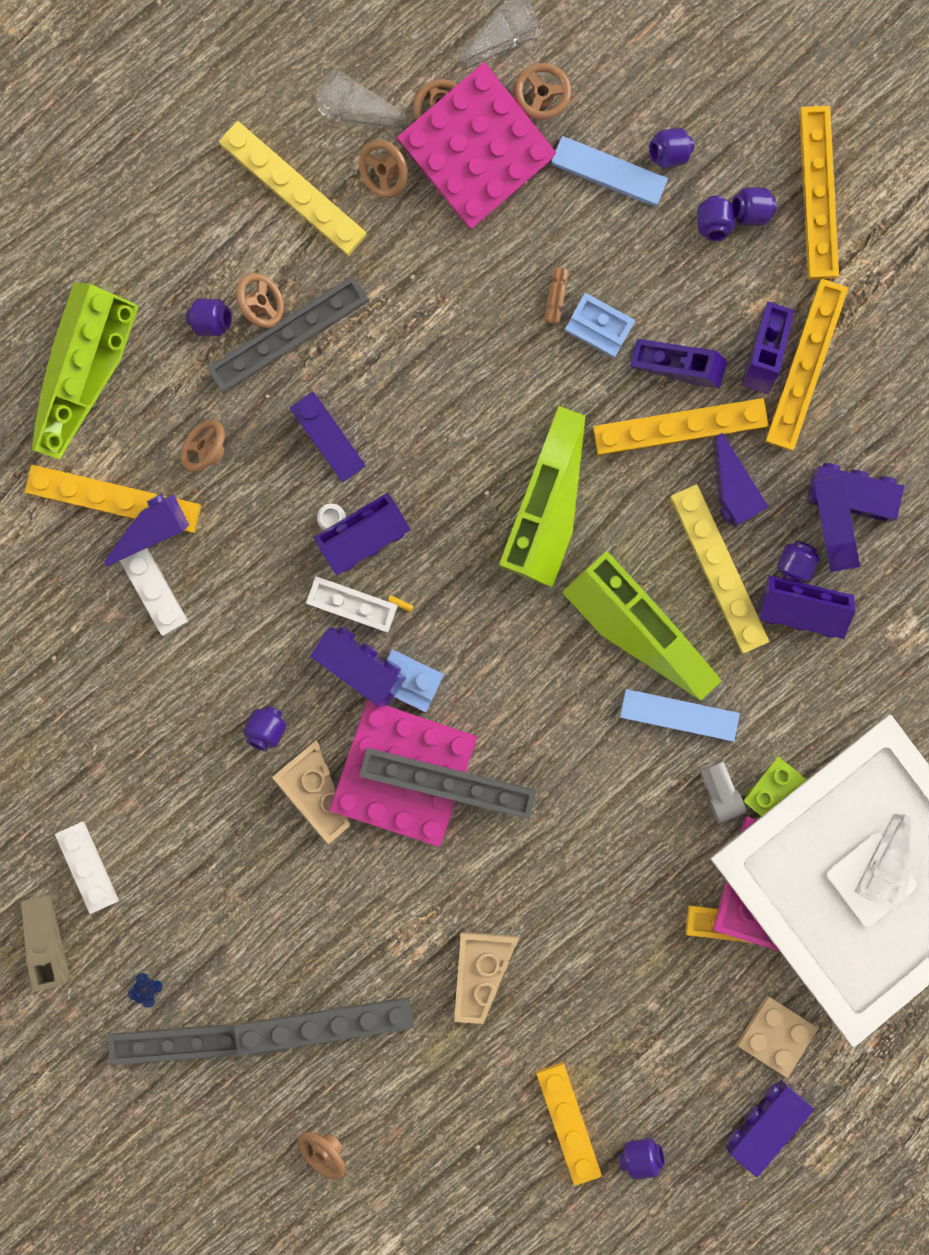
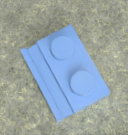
M584 293L564 331L615 359L635 320L591 295Z
M392 649L387 660L397 664L402 669L400 673L406 677L394 697L426 712L444 674Z

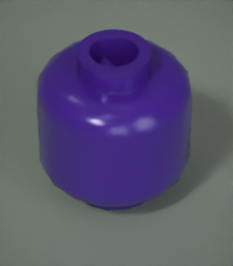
M680 127L665 129L655 133L653 140L649 143L651 160L663 169L686 164L694 150L692 137L688 136L686 131Z
M764 187L743 188L732 200L734 218L743 226L766 225L777 209L775 198Z
M711 196L700 203L697 208L698 232L709 241L716 242L726 239L735 228L733 204L721 196Z
M199 298L187 310L186 321L191 326L192 331L198 336H222L226 329H229L231 326L232 315L230 308L221 299Z
M795 540L794 544H787L777 563V569L784 574L782 578L796 582L810 581L820 561V556L816 553L817 548L799 540Z
M266 706L265 710L255 709L243 730L247 738L246 743L265 752L268 748H276L287 727L285 721L281 718L282 713L270 706Z
M652 1138L628 1141L625 1144L624 1153L619 1154L622 1171H627L633 1180L655 1178L660 1174V1170L665 1167L663 1149Z

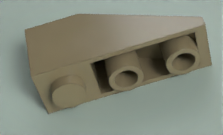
M51 894L21 901L26 963L33 992L62 986L71 979Z

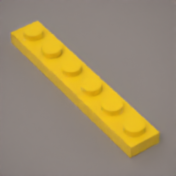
M830 106L801 107L799 117L808 280H818L821 278L837 279L839 267Z
M822 278L818 282L764 443L790 452L794 450L848 287Z
M764 398L596 425L593 426L597 456L715 437L721 433L727 435L764 429L769 425Z
M32 464L25 488V493L132 519H136L139 513L148 506L147 500L158 495ZM176 499L190 524L184 531L195 533L201 505Z

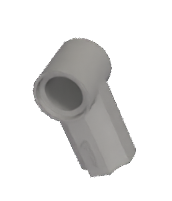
M724 761L699 770L711 798L709 803L718 824L747 813L738 790L734 789Z

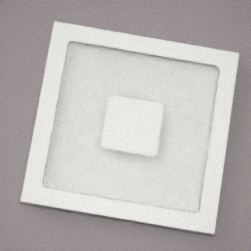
M888 714L710 858L853 1048L929 985V764L893 716Z

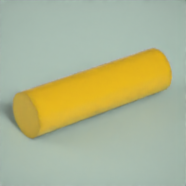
M392 595L388 598V602L396 604L408 612H411L414 607Z

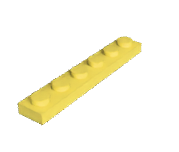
M238 120L220 139L219 144L348 257L367 236V233Z
M696 484L670 496L671 502L741 654L770 642L698 485Z

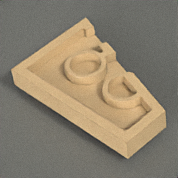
M317 740L271 778L327 845L351 826L347 816L329 811L336 789L330 777L327 764H325Z
M461 932L454 1022L484 1024L519 936Z

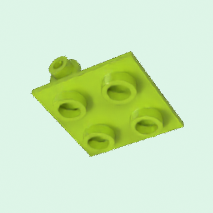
M777 756L754 788L750 787L745 793L746 798L743 802L762 817L807 779Z

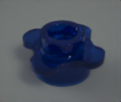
M139 973L136 976V983L133 988L128 991V996L131 1000H135L143 1004L144 1007L149 1008L155 1004L154 998L162 990L163 985L159 980L153 981L148 978L146 973ZM146 987L148 989V992L144 993L143 988Z

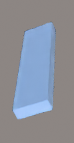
M564 136L561 137L556 154L551 162L552 166L656 208L668 181V178Z
M625 689L620 718L733 742L740 715L737 712Z

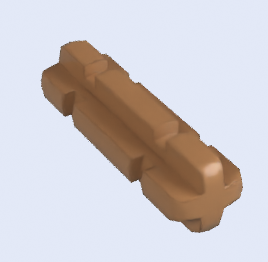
M555 267L553 269L551 279L553 282L550 285L547 302L549 309H546L544 319L548 324L557 325L560 323V310L563 307L566 289L564 283H567L568 270L565 268Z

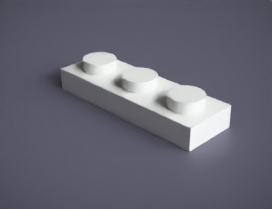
M148 548L120 560L162 636H166L189 623Z
M315 576L306 601L308 605L389 633L398 608L396 604Z
M84 821L56 833L57 841L89 913L92 914L118 902V897Z

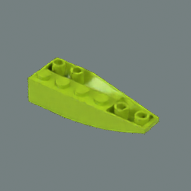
M73 283L55 336L44 377L35 422L32 450L60 460L119 364L139 305L92 284Z
M558 406L498 566L500 569L551 588L554 585L573 534L586 417L561 406Z
M608 551L603 553L561 592L601 636L701 701L722 682L686 637Z

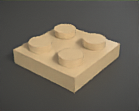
M766 995L736 1045L788 1078L819 1028Z

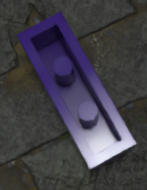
M823 463V466L819 465L813 469L806 503L818 506L814 479L843 474L851 514L889 523L897 520L904 485L896 484V479L880 476L879 479L868 477L869 473L861 470H851V473L841 471L840 466L831 463Z
M387 492L313 538L334 573L338 575L341 572L351 570L356 563L364 558L377 554L387 544L400 540L411 529Z
M771 575L768 576L759 601V619L765 620L770 624L791 626L800 631L807 630L820 633L829 638L845 639L855 614L854 595Z
M329 627L310 657L378 707L388 706L406 679L400 673L402 669L390 660L384 662L377 657L378 651L366 643H363V645L359 644L354 640L355 634L345 627Z
M783 1080L778 1084L774 1083L765 1093L766 1099L759 1107H753L746 1116L747 1122L740 1130L738 1128L735 1129L727 1139L726 1149L729 1154L757 1178L814 1111V1108Z

